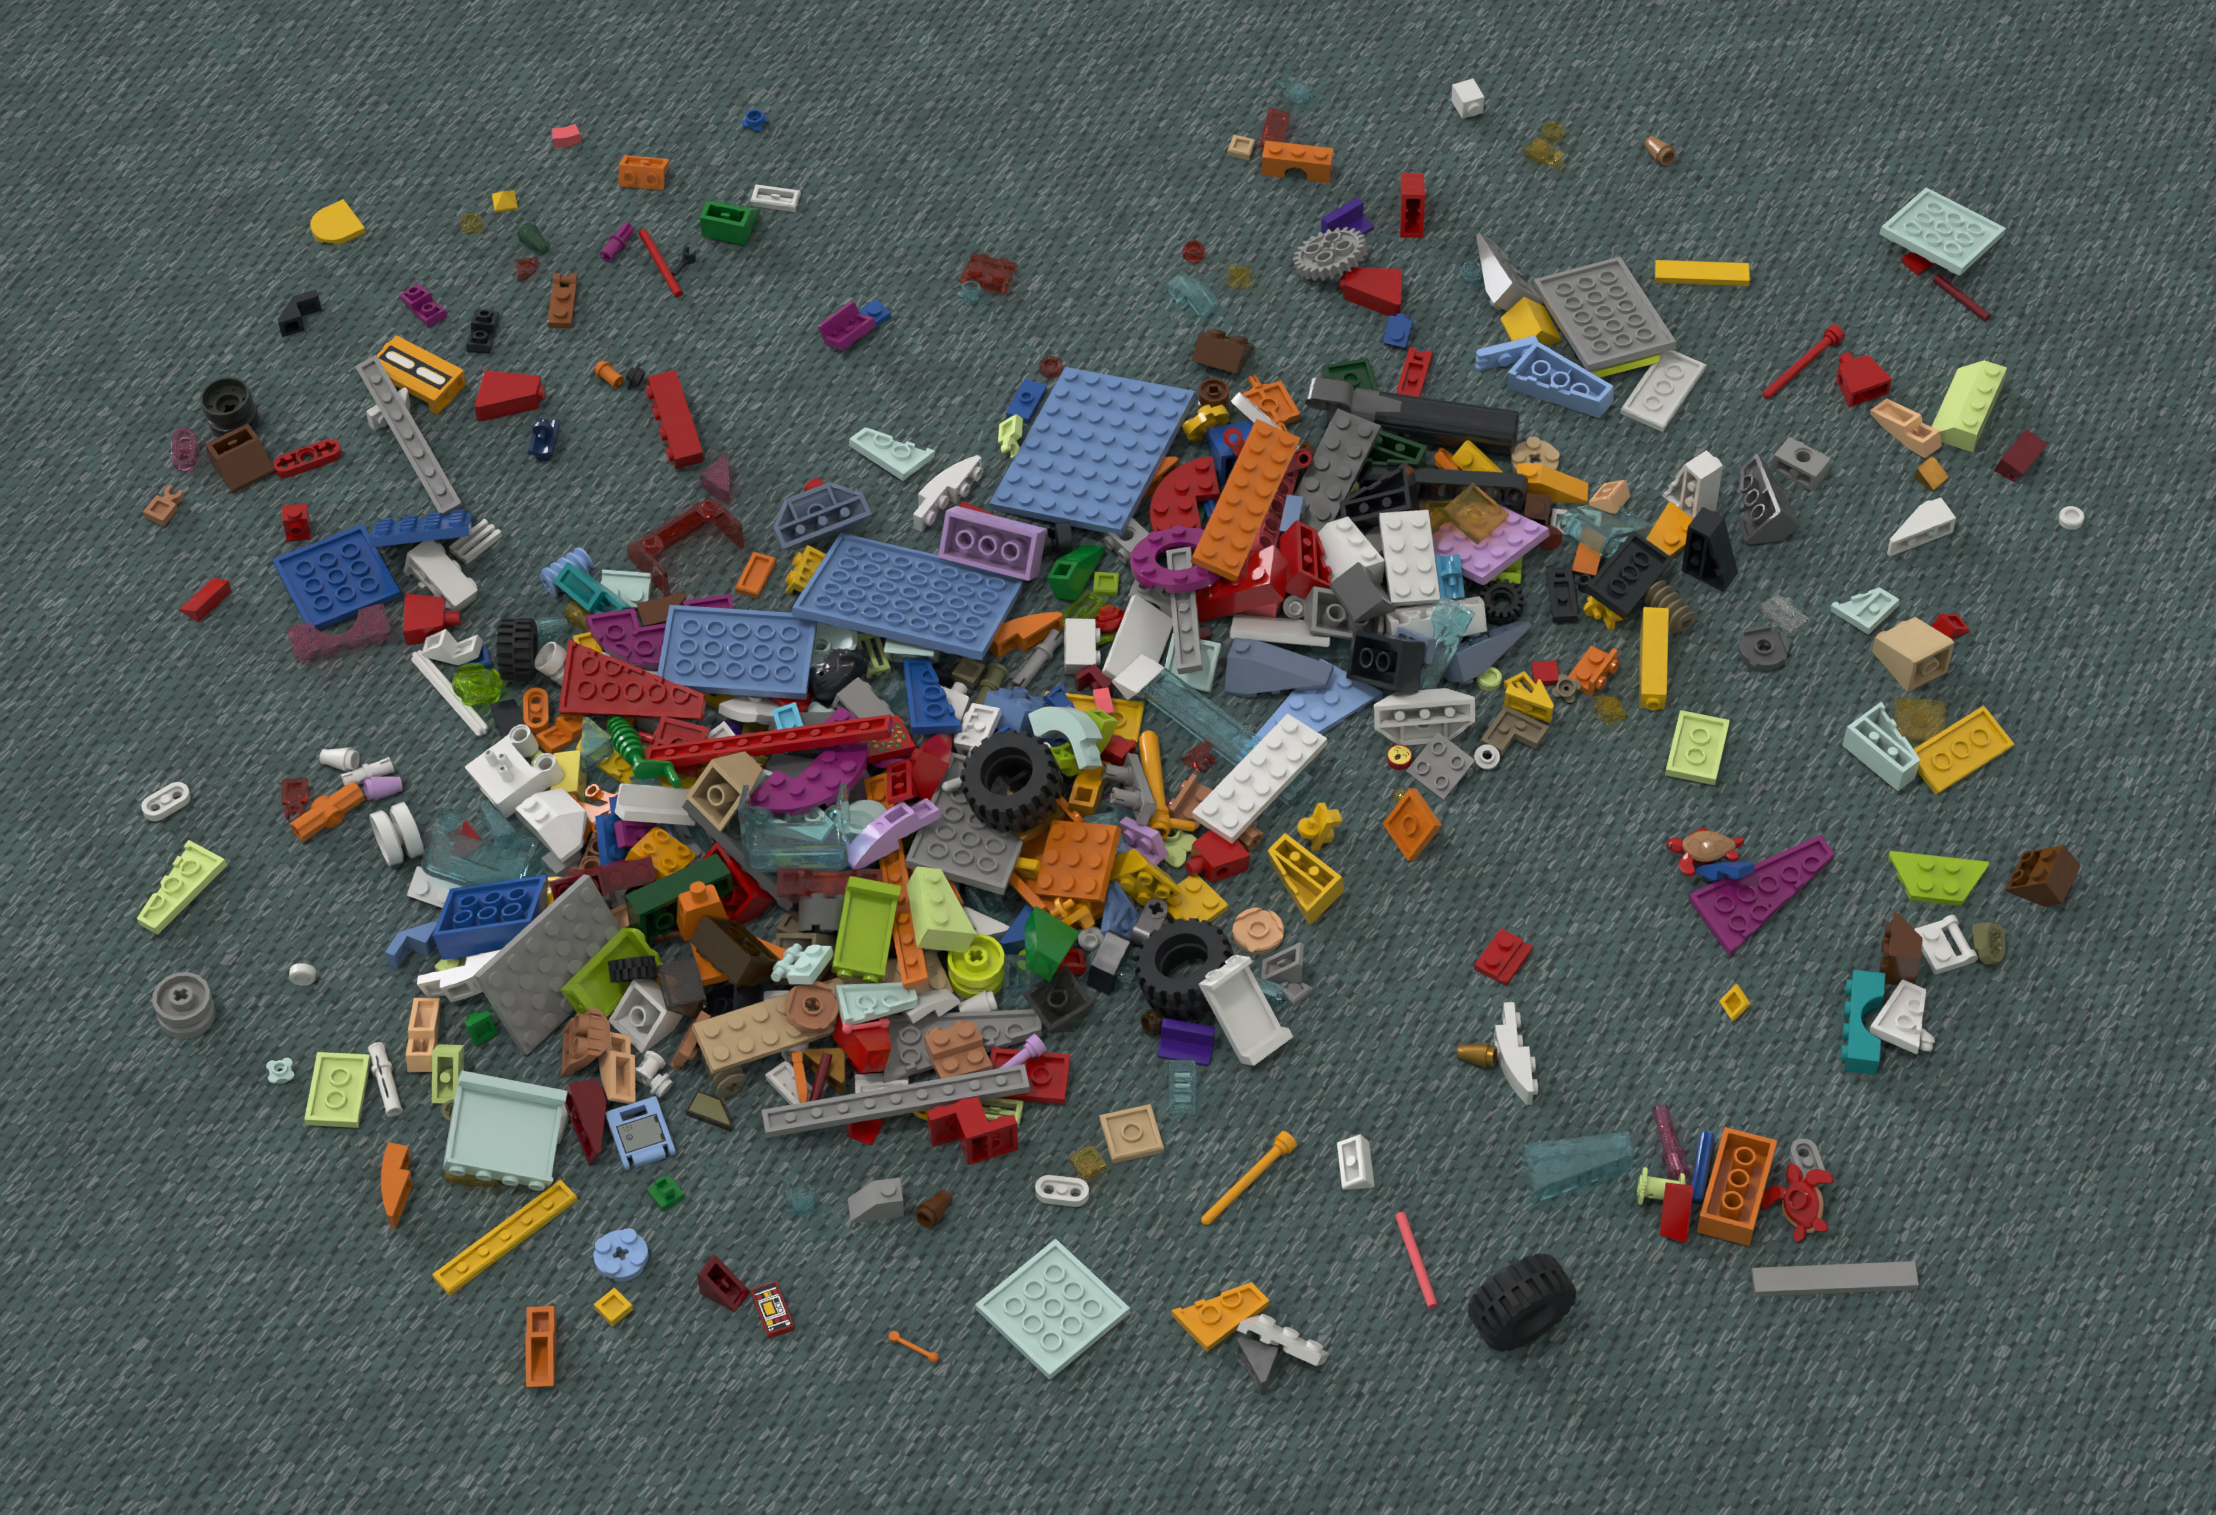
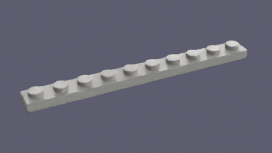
M1025 1064L763 1109L762 1117L766 1138L930 1110L938 1106L957 1103L964 1098L978 1096L981 1101L1030 1092Z

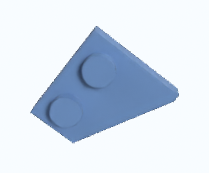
M1117 881L1108 884L1101 933L1105 937L1110 929L1130 938L1134 925L1140 916Z

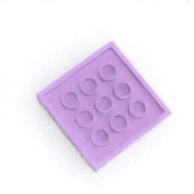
M1465 502L1431 527L1434 555L1452 556L1460 554L1462 575L1485 585L1549 537V528L1498 504Z

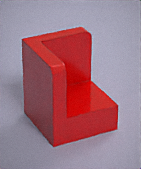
M885 1117L846 1124L847 1137L871 1146L885 1123Z

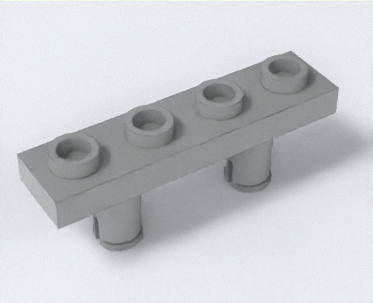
M1127 753L1123 767L1105 763L1104 768L1106 769H1102V779L1122 782L1125 790L1116 787L1112 789L1113 793L1110 795V803L1131 807L1137 824L1147 826L1150 817H1153L1155 814L1156 802L1153 800L1152 791L1149 789L1147 777L1144 775L1143 766L1140 764L1138 756Z

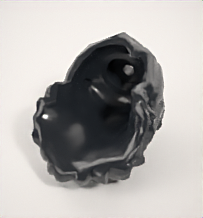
M832 649L831 652L826 653L824 656V662L810 668L808 692L821 701L834 700L836 694L857 677L860 678L863 674L868 673L870 657L867 654L868 652L863 649Z

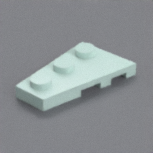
M866 427L849 439L850 447L902 481L935 457V451L927 448L924 451L915 448L914 443L907 441L903 444L894 441L890 435Z
M902 982L835 986V996L839 1002V1012L843 1025L846 1023L856 1025L917 1007L918 998L915 988L905 990Z

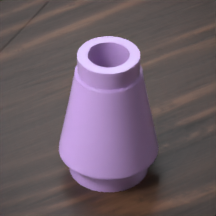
M370 776L369 779L363 781L367 800L373 799V801H377L402 791L400 777Z

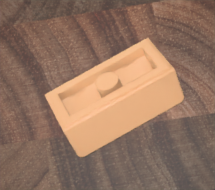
M1626 480L1604 483L1590 499L1589 505L1616 514L1630 498Z

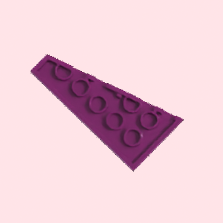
M1819 835L1755 864L1754 874L1744 876L1740 880L1726 877L1690 893L1688 900L1730 957L1833 860L1834 852L1822 836Z

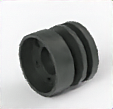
M230 376L222 377L210 382L203 389L200 395V404L214 436L219 438L246 424H249L253 431L256 429L259 422V414L253 402L251 392L243 380Z

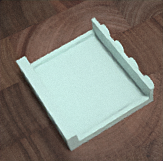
M462 1071L457 1081L443 1170H448L450 1174L456 1176H464L465 1174L475 1175L477 1179L482 1181L501 1180L503 1184L509 1186H516L518 1184L528 1185L530 1189L536 1191L548 1189L553 1182L551 1176L562 1107L566 1101L567 1091Z

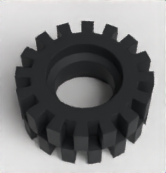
M1496 579L1495 584L1493 581H1490L1488 586L1484 585L1480 592V598L1485 605L1486 621L1490 619V624L1494 625L1496 621L1498 626H1502L1503 622L1509 624L1511 620L1516 622L1518 617H1521L1524 594H1521L1522 589L1520 587L1516 588L1515 582L1509 585L1508 579H1505L1504 583H1501L1500 579ZM1497 597H1503L1508 599L1511 605L1507 608H1498L1492 604V600Z
M638 956L608 961L610 983L632 982L633 979L657 977L655 956Z

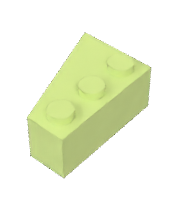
M917 866L906 885L917 948L967 952L976 936V932L941 869Z

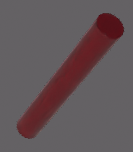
M1940 274L1935 276L1933 282L1984 322L1990 319L1991 314Z
M822 1053L809 1101L821 1099L832 1054Z

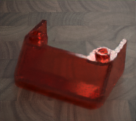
M706 499L691 504L632 541L627 546L628 559L642 573H651V582L667 597L670 595L667 571L655 560L656 557L711 521L742 550L744 548L742 524L719 501Z

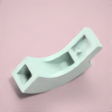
M1043 707L1028 714L1035 736L1039 738H1053L1060 733H1064L1069 738L1079 769L1096 770L1103 766L1100 752L1095 743L1103 738L1095 722L1086 713L1070 707Z

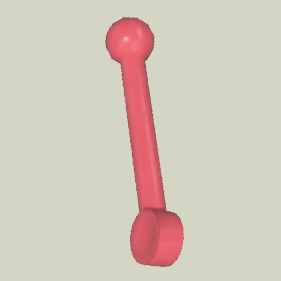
M880 1018L877 1022L850 1025L846 1023L843 1025L842 1030L845 1034H849L853 1030L879 1026L888 1028L890 1021L886 1018Z

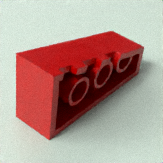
M676 369L649 376L648 386L645 387V391L652 405L654 419L658 421L660 426L658 430L661 441H665L667 445L665 452L668 462H673L675 469L703 462V451Z
M1272 545L1247 557L1236 582L1221 576L1220 579L1211 585L1196 590L1199 623L1284 601L1288 561L1278 548Z

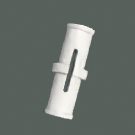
M387 757L369 765L365 763L361 768L341 774V778L345 786L350 782H355L359 785L363 784V781L369 779L370 776L381 777L394 773V768L390 758Z

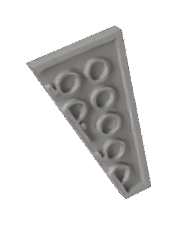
M1041 1009L944 1013L940 1017L935 1013H929L914 1024L904 1015H887L886 1019L890 1021L888 1032L891 1051L884 1071V1082H891L934 1069L925 1050L924 1035H927L933 1028L940 1027L943 1030L953 1027V1024L959 1020H966L967 1022L974 1020L983 1038V1047L987 1053L992 1048H1003L1023 1042L1033 1034L1038 1037L1042 1036Z

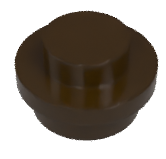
M1153 1009L1148 1010L1146 1014L1141 1016V1025L1147 1035L1152 1034L1154 1036L1161 1034L1162 1016Z

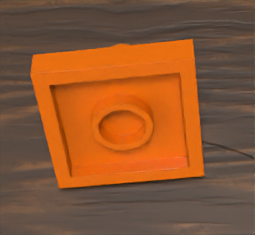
M1416 788L1408 789L1383 822L1384 827L1408 861L1417 859L1442 826Z

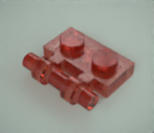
M972 253L970 257V262L972 263H967L961 275V284L1006 293L1012 281V272L1009 271L1015 272L1017 263L1011 262L1008 258L1004 257L997 259L989 257V254L985 253L980 255Z

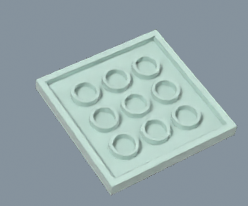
M1925 188L1881 227L1879 234L1886 237L1889 241L1895 242L1909 251L1928 259L1930 262L1948 269L1951 273L1960 276L2004 236L2006 228Z
M1057 1239L1053 1240L975 1304L976 1310L1049 1380L1130 1314V1307Z

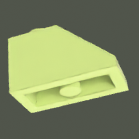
M438 1044L432 1051V1103H446L449 1100L455 1099L457 1081L461 1072L464 1071V1045Z

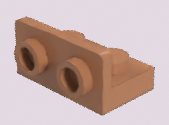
M1193 773L1188 781H1183L1177 798H1172L1168 805L1169 818L1195 822V829L1191 833L1197 834L1202 824L1192 818V812L1213 790L1199 784L1198 775Z

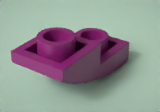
M419 284L408 288L399 295L406 307L428 328L448 317L446 310L433 301L431 293Z

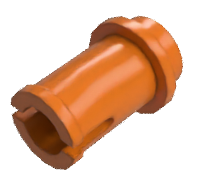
M600 361L595 366L594 372H596V376L603 378L614 389L623 384L624 377L615 371L608 361Z

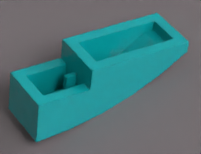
M569 562L565 564L554 581L556 585L582 607L595 614L632 609L629 604L603 584Z

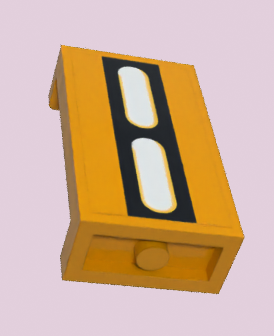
M397 335L390 342H387L377 354L393 385L400 389L405 387L408 393L427 402L430 412L436 415L466 385L463 369Z

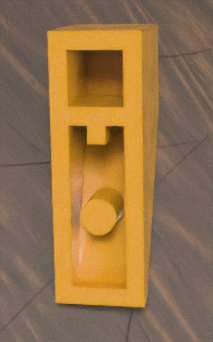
M1517 463V473L1526 476L1528 479L1527 491L1552 493L1551 502L1588 504L1587 482L1544 465Z

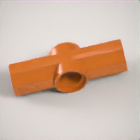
M350 782L330 797L327 795L318 797L312 803L311 809L291 822L290 827L295 836L304 842L323 828H333L343 820L345 813L365 800L364 794L355 782Z

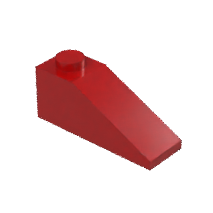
M910 759L887 766L888 805L902 801L910 802L919 797L911 774L912 763L909 762Z

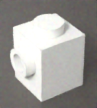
M1474 79L1452 85L1451 101L1462 119L1483 113L1484 96Z

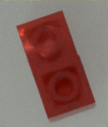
M1269 107L1258 147L1264 148L1265 140L1274 142L1284 141L1291 113Z

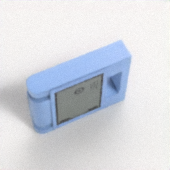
M656 1096L605 1112L607 1123L625 1171L630 1170V1164L627 1160L632 1157L635 1168L666 1159L664 1146H667L670 1156L676 1155ZM646 1110L645 1115L626 1121L621 1119L622 1117Z

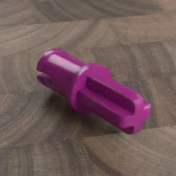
M625 222L615 235L609 237V242L600 252V257L611 263L618 252L626 247L625 242L634 232V227L630 223Z

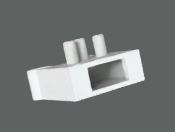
M523 724L513 727L509 735L465 766L475 784L505 819L515 813V808L522 804L525 799L530 798L535 793L543 792L550 786L559 784L564 777L563 770L554 755L550 753L538 756L533 767L523 758L534 755L539 745L529 727Z

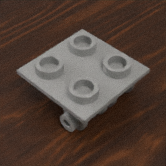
M1437 732L1406 771L1444 800L1462 777L1466 776L1468 778L1473 774L1474 769L1471 767L1476 760Z

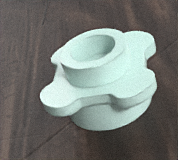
M284 1058L276 1062L271 1060L267 1063L266 1067L270 1073L268 1076L270 1083L283 1084L294 1078V1072L291 1071L293 1062L290 1058Z

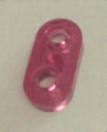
M180 428L172 435L171 460L173 466L181 471L193 468L197 461V438L195 432L190 428Z

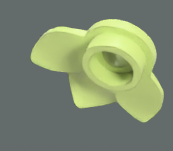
M1171 828L1169 834L1173 835V837H1167L1163 840L1169 854L1164 860L1171 867L1180 868L1186 861V852H1191L1192 844L1196 841V838L1192 834Z

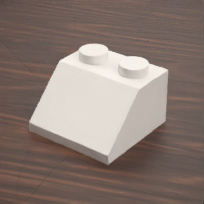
M633 979L608 1021L621 1034L630 1036V1042L641 1053H645L675 1030L686 1010L653 979Z

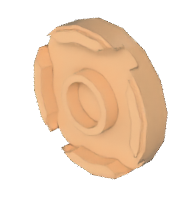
M1255 907L1243 911L1236 917L1232 936L1241 950L1250 954L1261 955L1273 951L1280 945L1283 940L1284 926L1281 918L1275 912L1270 910L1268 912L1262 910V908Z

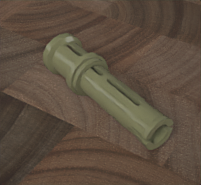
M995 662L988 664V672L985 679L979 683L980 692L975 704L984 705L987 692L999 690L1003 679L1007 678L1009 674L1006 667Z

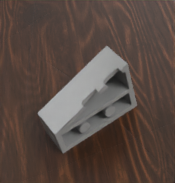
M859 677L836 694L831 706L834 710L842 707L852 713L857 719L889 714L895 716L890 711L889 705L884 700H880L873 693L872 687L867 682H863ZM901 719V721L903 722V724H904L906 730H907L908 733H909V730L907 729L906 723Z

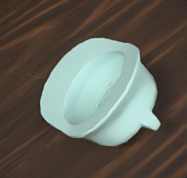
M873 800L856 801L834 818L839 836L843 839L845 847H848L871 822L887 811L882 804Z

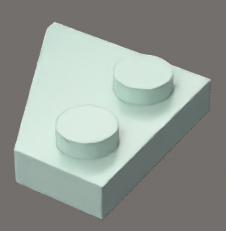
M1879 587L1868 591L1866 594L1852 596L1849 602L1840 605L1838 602H1834L1831 604L1830 611L1869 635L1899 606V599Z

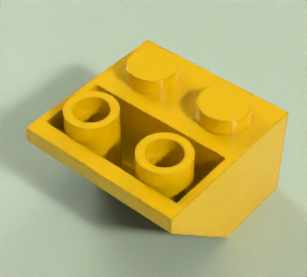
M1135 848L1116 855L1115 862L1117 864L1112 869L1110 881H1117L1123 891L1140 905L1145 907L1146 903L1151 899L1166 900L1181 894L1182 889L1177 883Z

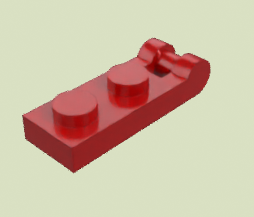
M1409 347L1396 394L1421 397L1429 366L1431 365L1433 351L1426 350L1421 352L1417 351V348Z

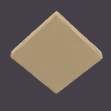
M1151 1104L1099 1115L1112 1164L1164 1152V1146Z

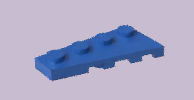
M903 659L911 735L962 733V724L959 719L957 720L955 710L952 704H949L946 698L947 694L944 688H941L939 678L929 659Z

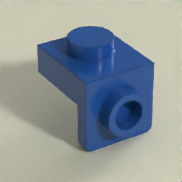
M1397 314L1396 317L1390 315L1383 344L1407 349L1411 330L1415 326L1414 322L1410 320L1411 317L1404 314Z

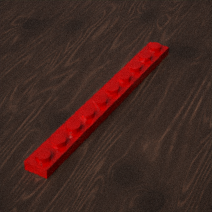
M891 714L647 747L644 760L670 761L674 767H686L694 764H709L712 759L744 751L750 757H760L768 754H783L791 751H805L842 744H857L872 740L880 741L891 737L893 719Z

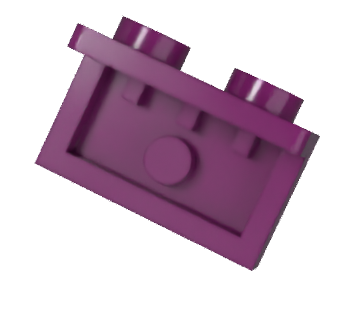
M849 302L820 323L818 329L825 345L842 351L851 347L852 343L860 337L866 336L877 325L873 317L860 314L856 304Z

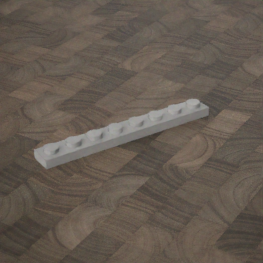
M377 355L356 365L357 371L438 512H442V516L451 514V511L462 508L463 505Z

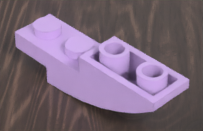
M927 798L910 807L902 801L871 822L848 846L842 855L843 860L857 871L882 857L888 856L891 852L899 849V839L907 837L910 833L928 826L941 818L940 810Z

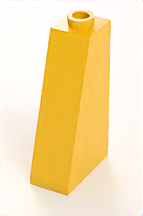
M1643 608L1640 629L1639 708H1647L1648 710L1665 709L1669 608Z

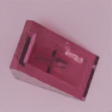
M728 453L722 454L700 473L701 488L725 505H731Z

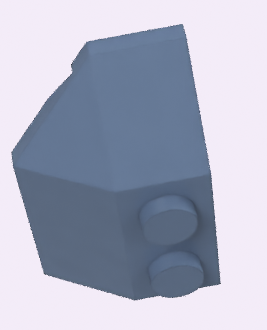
M828 482L785 499L773 530L782 550L800 549L843 533L872 516V513L862 492L853 491Z

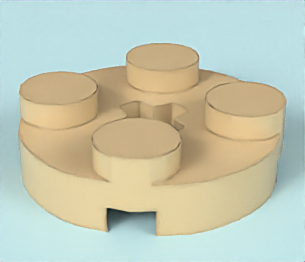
M1529 437L1527 441L1518 444L1514 448V453H1512L1511 457L1513 472L1517 473V463L1539 464L1558 470L1559 452L1549 443L1540 441L1537 437ZM1531 458L1539 459L1540 463H1531Z

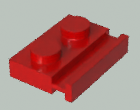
M1501 928L1475 963L1474 970L1503 983L1507 987L1533 951L1534 945L1524 943L1521 938Z

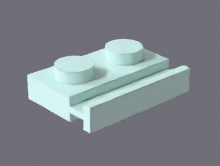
M602 569L601 584L623 599L632 608L637 609V603L650 600L652 574Z

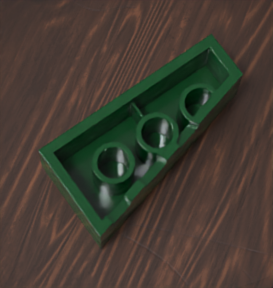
M714 854L625 895L629 928L640 930L646 937V943L651 946V940L660 934L664 937L672 932L670 927L677 923L678 896L681 893L690 891V885L700 881L705 886L714 885L719 898H722L733 890L730 870L719 856Z

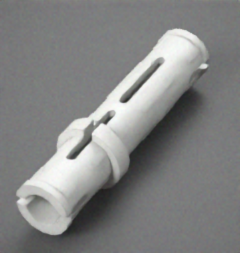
M381 1042L373 1043L368 1047L373 1064L371 1070L378 1081L386 1110L385 1113L388 1117L400 1115L403 1109L401 1108L392 1076L393 1066L388 1061L385 1045Z

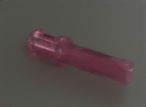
M1664 1104L1654 1107V1110L1652 1109V1113L1663 1146L1661 1158L1666 1163L1668 1169L1666 1173L1667 1179L1678 1181L1681 1173L1687 1179L1691 1173L1684 1161L1685 1151L1679 1146L1669 1107Z

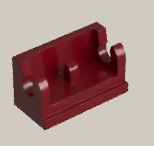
M2025 429L2001 458L1994 472L2016 482L2018 478L2012 475L2010 471L2022 477L2048 444Z

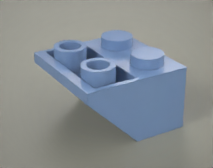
M1017 686L1014 689L999 688L996 691H988L984 702L986 706L1000 708L1002 715L996 726L997 729L1000 730L1009 723L1018 734L1021 731L1030 732L1032 737L1034 732L1028 714L1043 707H1050L1043 700L1044 698L1031 696L1028 694L1027 689Z

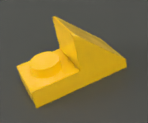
M1538 679L1532 693L1527 692L1523 688L1508 685L1505 691L1503 707L1506 705L1520 713L1551 723L1554 704L1540 679Z

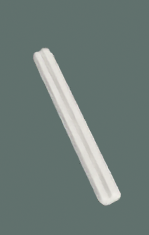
M422 650L414 652L411 660L477 736L486 735L489 726L435 664L429 658L422 655Z

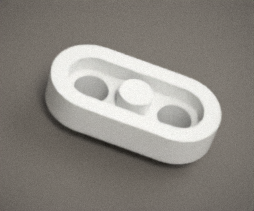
M174 782L144 799L141 806L145 818L150 821H159L183 808L189 803L191 798L189 789L184 783Z
M1045 1175L1039 1178L1035 1185L1036 1197L1039 1201L1046 1204L1079 1207L1084 1205L1089 1198V1187L1084 1180L1079 1178ZM1052 1190L1053 1193L1047 1194L1045 1191ZM1072 1193H1079V1194H1080V1195L1077 1196V1197L1071 1196Z

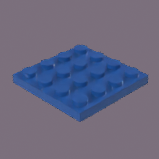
M466 509L451 511V515L442 516V512L427 514L426 518L419 519L417 515L404 516L402 521H393V518L379 519V523L374 525L370 535L371 547L470 536L473 525L472 512L466 513Z
M364 524L272 559L276 571L310 634L401 598L400 591L377 548L371 547L370 535Z

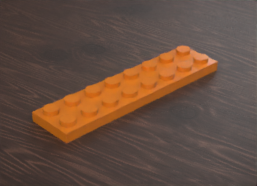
M1255 420L1190 563L1236 582L1299 444L1300 437L1261 420Z

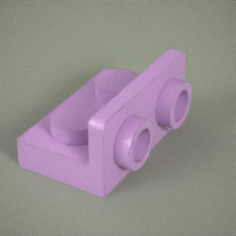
M1127 816L1119 822L1123 831L1122 836L1126 842L1117 849L1118 854L1135 848L1155 865H1158L1169 855L1159 831L1146 825L1137 824V821Z

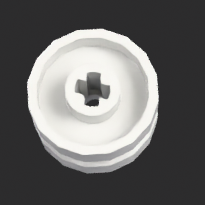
M404 802L391 806L390 815L392 822L387 813L382 810L369 815L377 843L390 867L403 862L401 845L406 855L410 858L424 854L418 827Z

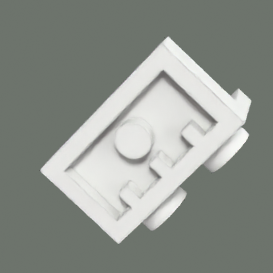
M975 703L971 704L969 711L963 716L962 733H956L954 736V746L959 755L965 756L972 746L981 744V740L986 737L988 739L992 737L1002 715L1000 708Z

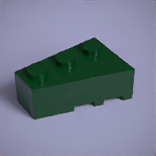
M1381 430L1358 477H1362L1364 468L1371 465L1399 467V465L1405 462L1413 468H1424L1427 463V446Z

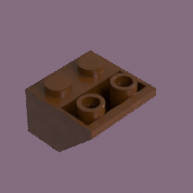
M1217 329L1207 330L1205 333L1198 334L1192 361L1236 374L1241 373L1254 344L1248 343V338L1243 336L1227 337L1224 331Z
M249 424L205 444L210 464L231 493L275 473L260 439Z
M2064 845L2027 851L2020 857V861L2011 875L2005 890L2043 907L2062 904L2081 865Z
M1893 912L1891 922H1886L1881 944V952L1883 954L1880 960L1879 973H1885V984L1899 985L1903 979L1915 985L1921 962L1923 938L1899 913Z

